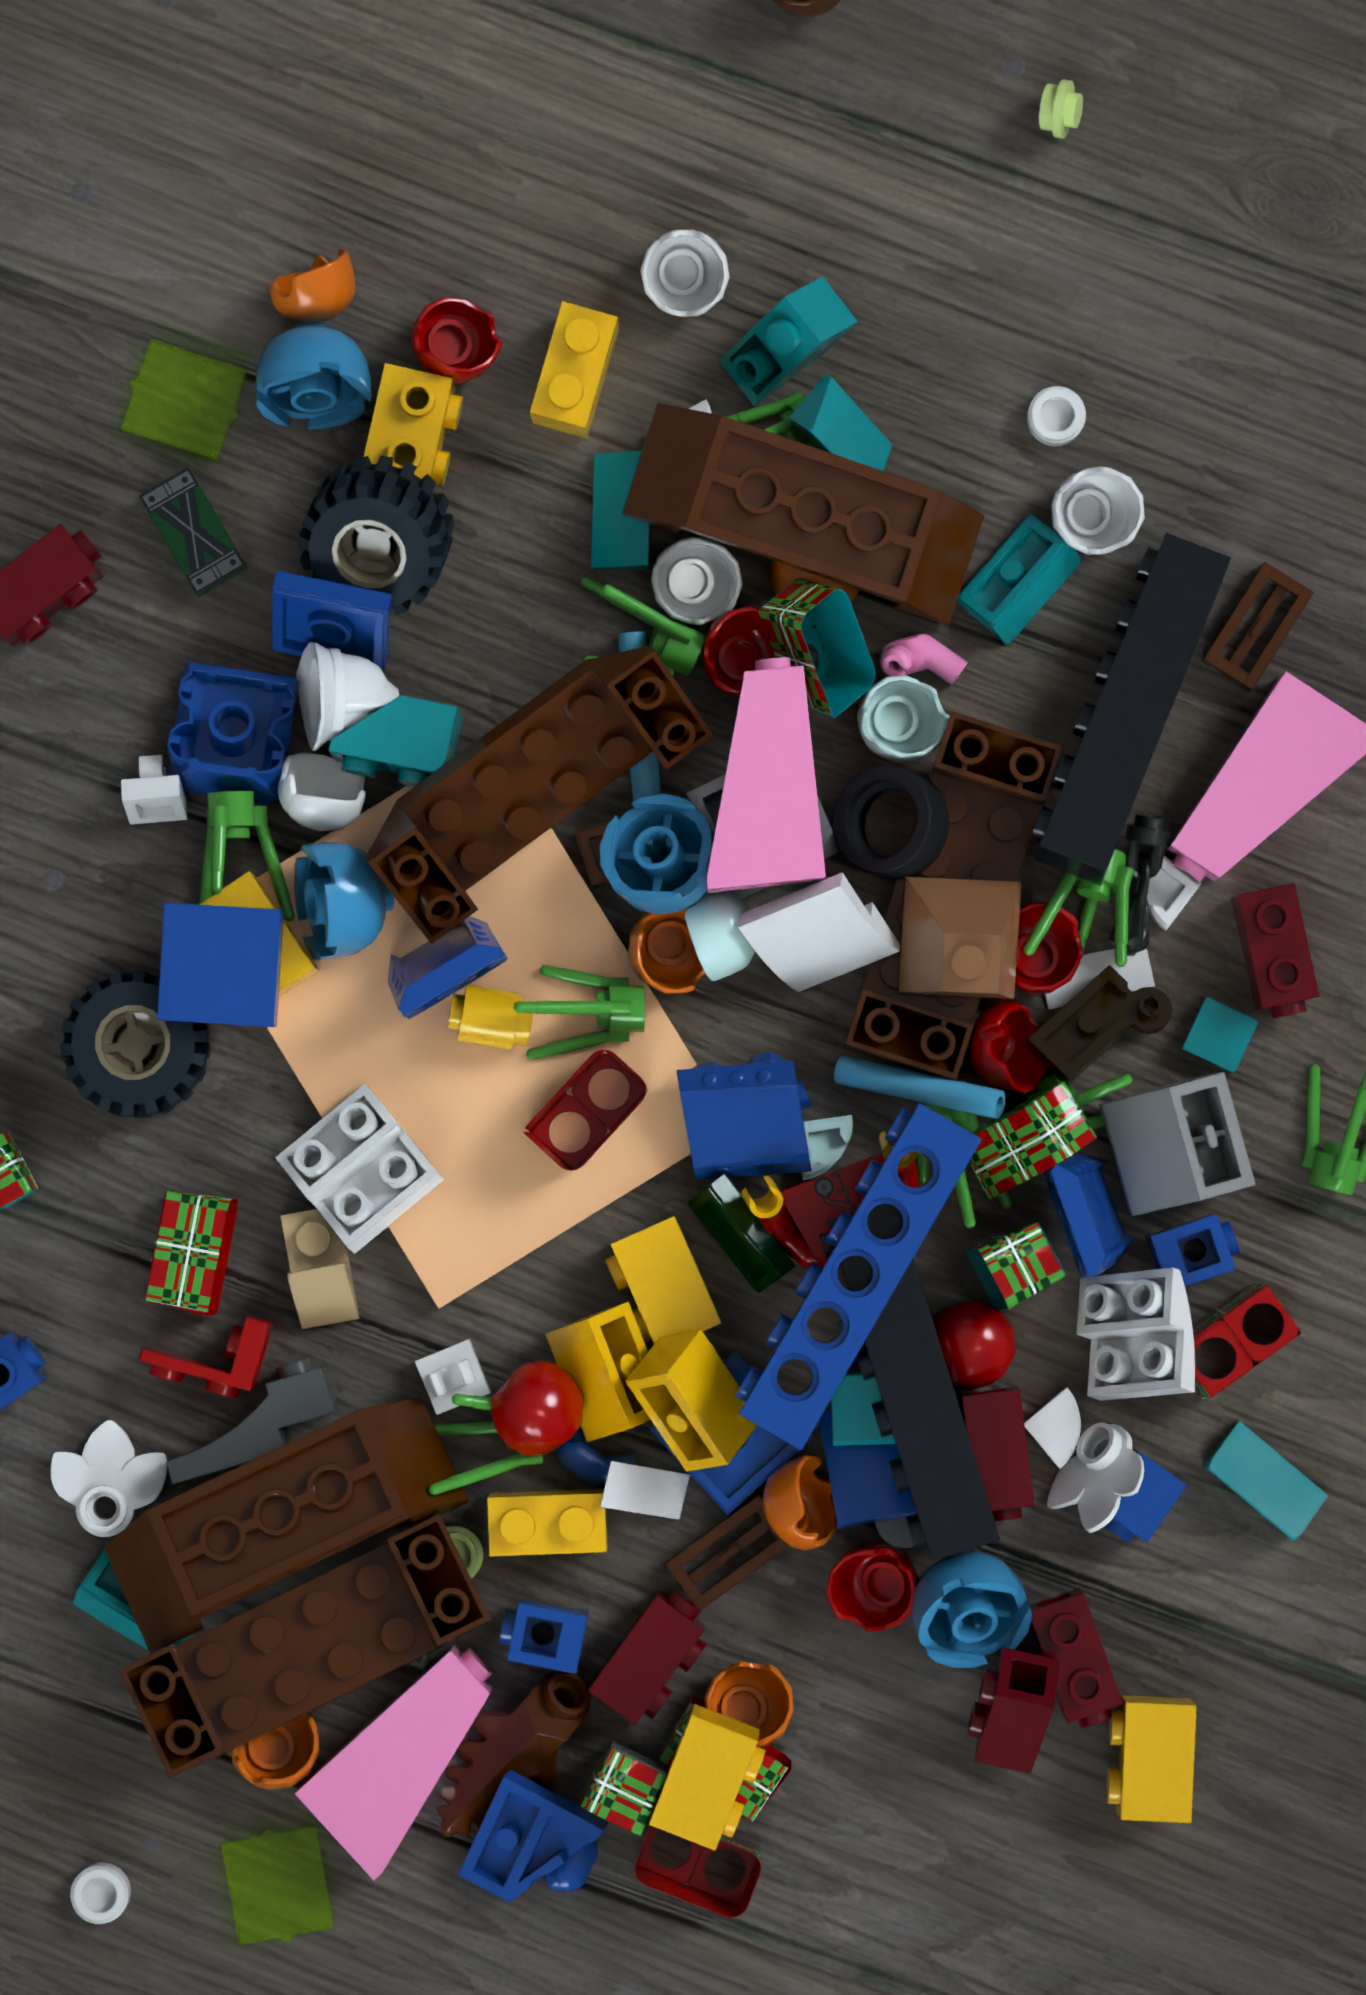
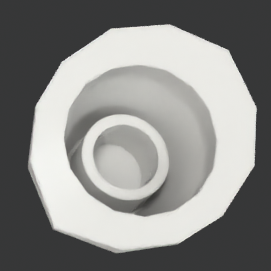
M310 642L302 653L296 678L299 681L298 694L308 743L312 751H316L328 740L335 738L399 696L398 688L387 680L379 666L368 659L341 653L338 648H325L315 642Z

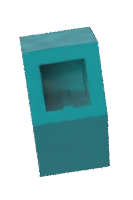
M822 276L785 296L719 362L752 405L755 406L825 354L858 321Z
M400 695L331 739L329 752L336 761L342 762L341 770L344 772L368 778H375L377 770L399 774L397 780L399 783L415 787L455 757L464 717L456 706Z

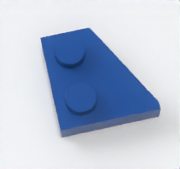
M509 1770L498 1787L458 1875L499 1898L511 1902L529 1889L534 1882L554 1871L585 1845L598 1839L606 1830L609 1822L524 1776Z

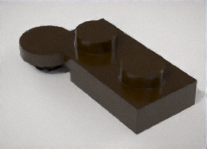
M1109 965L1029 1037L1026 1048L1060 1081H1064L1068 1086L1129 1029L1133 1028L1144 1034H1154L1163 1030L1171 1019V1001L1165 993L1152 987L1140 988L1132 992L1128 988V982Z

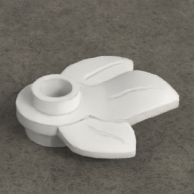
M107 1420L90 1435L82 1456L65 1451L53 1454L51 1481L57 1494L76 1506L77 1519L87 1532L98 1537H111L128 1527L132 1521L135 1509L144 1507L157 1499L167 1477V1458L161 1452H151L135 1456V1449L127 1433L115 1421ZM106 1496L115 1502L116 1512L113 1517L103 1518L97 1513L96 1502L100 1497Z
M1104 1422L1090 1426L1082 1434L1076 1448L1077 1455L1069 1459L1059 1470L1047 1500V1506L1051 1509H1060L1078 1504L1082 1525L1089 1533L1098 1531L1106 1526L1117 1513L1121 1496H1132L1138 1493L1144 1478V1463L1142 1457L1132 1450L1130 1434L1119 1425Z

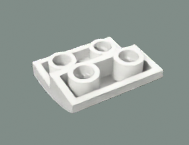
M843 872L740 914L739 930L759 957L782 981L797 992L900 952L898 940L873 902L863 905Z
M366 1084L362 1085L275 1157L305 1197L318 1209L343 1243L354 1254L444 1181L439 1172Z
M1171 1267L1080 1278L1077 1335L1091 1339L1088 1397L1105 1401L1195 1392L1193 1327L1187 1293L1179 1269Z

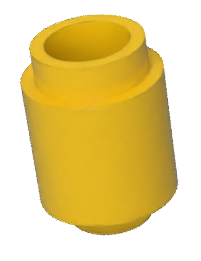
M466 984L464 995L453 994L447 1028L458 1030L457 1042L511 1051L513 1045L527 1047L533 1013H517L514 1010V1004L519 1001L530 1000L521 999V993Z

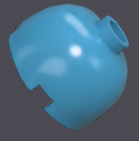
M319 322L300 323L273 338L259 357L255 383L256 406L263 417L286 427H289V417L295 419L310 418L307 422V429H325L344 425L359 418L365 412L364 402L366 400L371 402V376L367 360L355 341L344 333Z
M664 793L641 797L631 803L634 808L625 812L620 819L615 815L607 824L600 843V866L613 890L637 910L656 915L680 912L697 903L708 891L707 873L715 834L706 817L696 809L695 805L685 798Z
M336 842L302 845L300 849L307 857L296 858L294 892L298 920H306L308 918L314 935L303 937L307 950L312 958L317 960L342 958L359 953L372 944L382 930L386 911L393 910L394 895L365 858L367 853L364 850L349 844Z
M980 1551L960 1552L944 1557L928 1567L918 1580L911 1607L912 1619L919 1642L926 1648L928 1656L934 1662L952 1668H976L988 1664L985 1655L995 1653L1001 1648L1016 1649L1027 1635L1032 1619L1031 1609L1023 1585L1016 1573L1000 1559Z

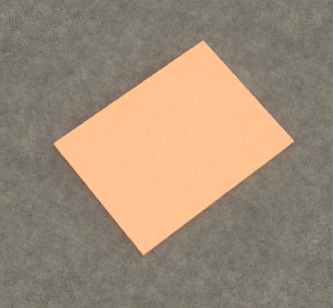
M405 786L361 813L356 820L345 828L334 830L314 843H345L368 853L397 799L414 787ZM552 828L548 829L466 890L479 909L471 917L488 924L508 960L469 985L521 993V999L535 1002L597 1001V992L608 991L543 976L540 973L541 966L549 965L608 978H628L629 986H644V1032H629V1042H607L554 1056L530 1060L527 1058L526 1053L531 1048L606 1030L608 1027H597V1014L533 1013L528 1046L513 1045L511 1051L457 1042L458 1030L447 1028L453 994L410 1019L404 1017L401 1011L398 1010L388 985L390 955L402 958L429 940L395 897L393 910L386 911L384 926L373 943L359 953L342 958L326 960L312 958L319 971L279 997L277 1027H267L322 1118L362 1085L366 1084L443 1177L444 1181L388 1226L438 1309L691 1154L677 1070L692 1069L697 1064L648 984L638 978L629 961L628 951ZM301 850L281 862L280 866L295 913V918L292 921L286 922L310 955L303 937L314 936L308 918L306 920H298L295 904L294 869L296 858L307 857ZM269 871L257 877V879L278 910H281ZM466 986L454 994L464 995ZM610 1050L644 1080L648 1092L638 1107L581 1168L576 1171L565 1170L523 1132H530L525 1129L527 1124L594 1052ZM604 1069L597 1072L589 1082L588 1092L590 1099L601 1109L613 1110L625 1103L629 1095V1083L626 1077L614 1069ZM572 1087L566 1093L567 1095L573 1096ZM563 1112L552 1121L549 1128V1136L557 1149L572 1153L581 1150L587 1144L590 1137V1127L582 1115L576 1112Z

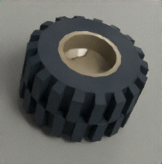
M368 456L356 458L352 469L346 463L335 468L332 477L326 476L319 486L304 518L303 528L299 534L298 548L304 549L300 557L303 570H313L311 578L392 594L391 608L396 615H399L409 610L412 601L419 605L427 598L430 588L435 587L452 545L453 515L445 514L449 505L445 494L435 495L433 493L436 482L428 474L422 479L414 475L417 466L405 461L403 468L400 469L392 466L393 457L380 456L377 464H371Z
M133 970V973L122 974L120 971L108 974V979L102 982L94 981L86 987L88 991L80 999L78 997L75 998L70 1006L72 1012L68 1020L64 1019L61 1032L64 1033L63 1044H60L61 1057L64 1058L67 1068H65V1071L70 1081L78 1088L77 1091L86 1100L113 1115L124 1118L136 1117L144 1119L152 1118V1115L159 1113L166 1114L174 1110V1106L182 1100L187 1101L194 1093L192 1091L199 1081L202 1082L207 1071L205 1066L207 1058H210L211 1051L208 1041V1034L210 1033L207 1023L157 1020L159 974L156 976L140 970Z

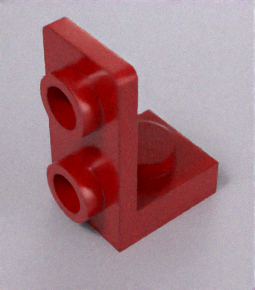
M249 1316L246 1317L244 1327L234 1325L225 1358L234 1360L232 1370L151 1347L142 1348L138 1360L151 1364L149 1374L182 1383L184 1375L189 1374L207 1379L205 1390L228 1397L239 1398L241 1389L252 1391L256 1388L274 1321Z

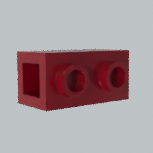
M59 524L0 570V636L11 646H14L20 640L24 645L34 642L51 628L52 624L48 620L66 605L70 610L78 608L98 591L94 584L104 576L94 563L102 556L81 529L72 536L62 524Z
M1295 883L1232 897L1233 910L1255 1010L1271 1008L1273 1019L1307 1012L1305 1000L1320 996Z
M1008 1387L959 1393L960 1411L994 1521L1022 1518L1021 1508L1035 1505L1020 1389Z
M1076 1588L1029 1605L1032 1613L1030 1624L1041 1655L1060 1660L1056 1697L1067 1723L1078 1720L1080 1727L1085 1728L1112 1718L1111 1708L1120 1706L1123 1702L1082 1590Z
M657 1590L592 1679L588 1691L634 1725L637 1724L643 1714L653 1719L672 1693V1690L665 1686L677 1667L687 1672L707 1645L699 1638L704 1632V1624L696 1619L701 1610L686 1597L674 1590L669 1597H666Z
M1002 1648L996 1669L985 1668L978 1702L974 1701L967 1736L977 1738L975 1762L1031 1774L1054 1710L1060 1660Z

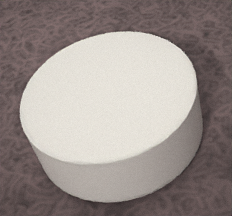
M1052 386L1040 391L1031 401L1027 412V424L1031 434L1039 442L1055 447L1072 442L1080 434L1086 419L1085 406L1081 398L1071 389L1061 386Z
M104 1862L95 1863L87 1866L75 1878L70 1892L71 1903L75 1912L85 1921L93 1924L109 1923L118 1918L126 1909L131 1897V1886L126 1874L117 1866Z

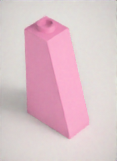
M788 657L755 661L756 670L744 672L707 873L708 893L818 882L826 878L804 665L791 667L790 658Z
M1285 671L1278 677L1172 838L1170 847H1166L1165 850L1176 856L1171 864L1177 869L1181 868L1192 876V879L1201 883L1204 876L1212 881L1220 878L1366 754V723Z
M455 1645L451 1646L425 1672L304 1781L295 1792V1795L373 1881L383 1873L492 1691L493 1687L486 1680L492 1675V1672L470 1648L462 1654Z

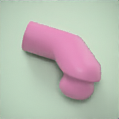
M924 633L893 640L883 648L880 659V667L888 677L910 675L928 669L951 686L968 664L962 657L932 636Z

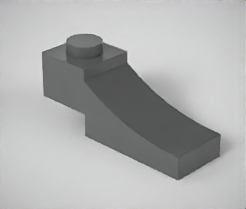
M310 1358L277 1367L279 1379L266 1383L268 1396L242 1423L212 1443L192 1452L174 1457L166 1462L172 1484L252 1461L289 1443L284 1427L336 1412L339 1407L327 1365L312 1368Z

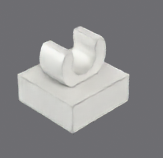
M162 754L139 756L140 778L121 780L122 803L130 825L188 820L187 798L179 775L167 776V768L163 767Z
M470 1339L415 1361L436 1415L459 1406L452 1402L454 1394L485 1396L491 1393Z

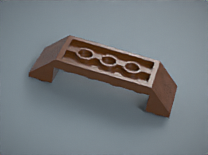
M661 403L656 405L621 515L674 533L683 529L895 602L894 608L944 625H950L985 516L946 493L722 415Z
M651 646L584 660L397 799L365 858L425 937L433 944L479 910L466 890L649 754L653 753L667 770L713 736V733Z
M951 711L942 742L929 775V780L935 784L946 801L950 815L948 838L939 857L925 871L911 877L1018 881L1031 841V835L1041 807L1046 801L1063 746ZM917 816L913 825V829L908 844L910 843V840L916 830ZM896 879L884 920L898 940L900 952L869 964L845 1045L957 1080L974 1027L972 1023L981 997L898 993L905 879Z
M418 1397L359 1409L148 1509L104 1548L148 1651L152 1654L205 1629L200 1618L409 1518L417 1525L438 1514H446L467 1504L469 1500L463 1487L438 1495L429 1493L428 1489L431 1484L457 1474L422 1398Z
M438 1514L387 1539L386 1544L175 1647L171 1644L120 1669L119 1672L167 1775L171 1778L243 1746L432 1653L491 1621L441 1515Z

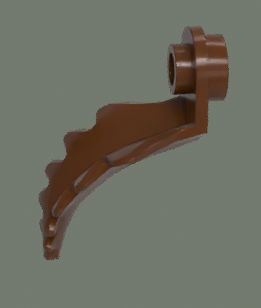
M563 1671L551 1672L536 1684L517 1709L507 1712H485L477 1716L474 1724L483 1741L463 1740L460 1743L457 1751L468 1763L469 1767H448L445 1772L446 1777L453 1781L456 1786H445L439 1791L440 1797L448 1804L437 1808V1813L442 1818L440 1832L443 1836L451 1837L459 1833L467 1838L471 1834V1825L479 1831L498 1787L509 1770L524 1776L546 1789L556 1784L558 1774L557 1751L585 1719L590 1707L591 1695L588 1691V1685L582 1677ZM555 1696L564 1702L565 1707L557 1701Z

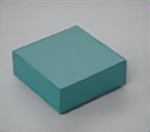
M1206 996L1200 1005L1180 1050L1234 1074L1259 1021Z

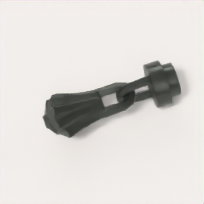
M1135 813L1134 823L1127 824L1125 839L1129 840L1126 866L1134 869L1129 891L1128 956H1134L1149 946L1148 918L1150 907L1147 900L1149 880L1155 877L1161 869L1165 848L1170 847L1173 832L1168 831L1169 819ZM1140 844L1154 846L1150 865L1144 859L1138 862ZM1141 879L1140 890L1138 893L1139 882ZM1114 923V926H1113L1112 931H1111V933H1110V936H1109V938H1108V940H1109L1114 946H1115V923Z

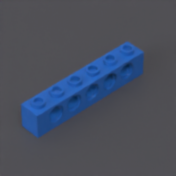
M921 1103L916 1105L912 1113L901 1108L884 1138L894 1145L882 1164L872 1159L855 1187V1191L864 1195L852 1216L844 1211L838 1216L824 1241L833 1246V1250L823 1267L813 1262L811 1263L795 1291V1294L804 1298L792 1319L784 1314L781 1315L765 1343L766 1346L774 1350L762 1371L752 1365L735 1394V1397L744 1402L739 1410V1415L799 1450L803 1449L982 1140ZM910 1152L923 1154L931 1165V1175L928 1181L919 1187L905 1185L898 1176L899 1161ZM880 1204L894 1206L901 1215L899 1231L887 1239L875 1237L870 1232L867 1224L870 1211ZM849 1256L864 1257L869 1262L872 1270L871 1279L868 1284L858 1290H849L843 1287L837 1276L840 1263ZM828 1307L839 1313L842 1327L834 1339L819 1341L809 1334L807 1329L808 1318L816 1309ZM792 1359L804 1361L812 1371V1379L809 1386L797 1393L784 1390L777 1381V1373L781 1365Z

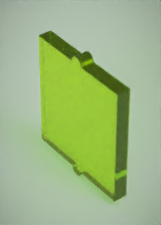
M151 339L138 379L134 378L130 382V386L134 391L121 429L134 435L218 461L230 423L238 419L235 408L247 370Z
M317 1826L278 1833L268 1828L262 1836L221 1844L239 1945L280 1937L282 1941L289 1942L293 1935L334 1928Z

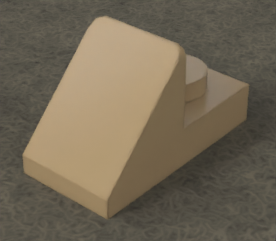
M318 1209L280 1215L291 1272L287 1273L301 1328L306 1329L360 1319L347 1246Z

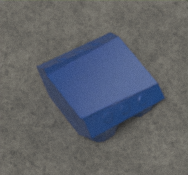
M195 662L186 663L178 692L179 705L175 727L170 731L167 744L169 755L167 776L179 775L185 794L192 792L207 795L210 792L253 791L254 802L259 803L261 806H267L279 801L278 784L284 761L287 758L299 681L293 677Z
M469 916L433 944L428 941L402 958L391 954L388 985L398 1010L401 1011L404 1017L410 1019L464 988L466 984H470L508 960L488 924Z
M768 1052L752 1056L743 1065L722 1066L715 1062L697 1064L692 1069L677 1070L696 1180L716 1179L723 1174L729 1178L812 1171L793 1060L784 1061L779 1055Z
M1080 1152L1044 1171L1043 1174L1077 1269L1081 1276L1089 1278L1091 1276H1098L1118 1263L1135 1237L1125 1234L1102 1169L1108 1160Z

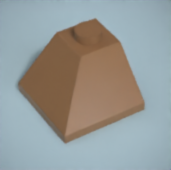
M905 877L898 993L1014 999L1021 882Z

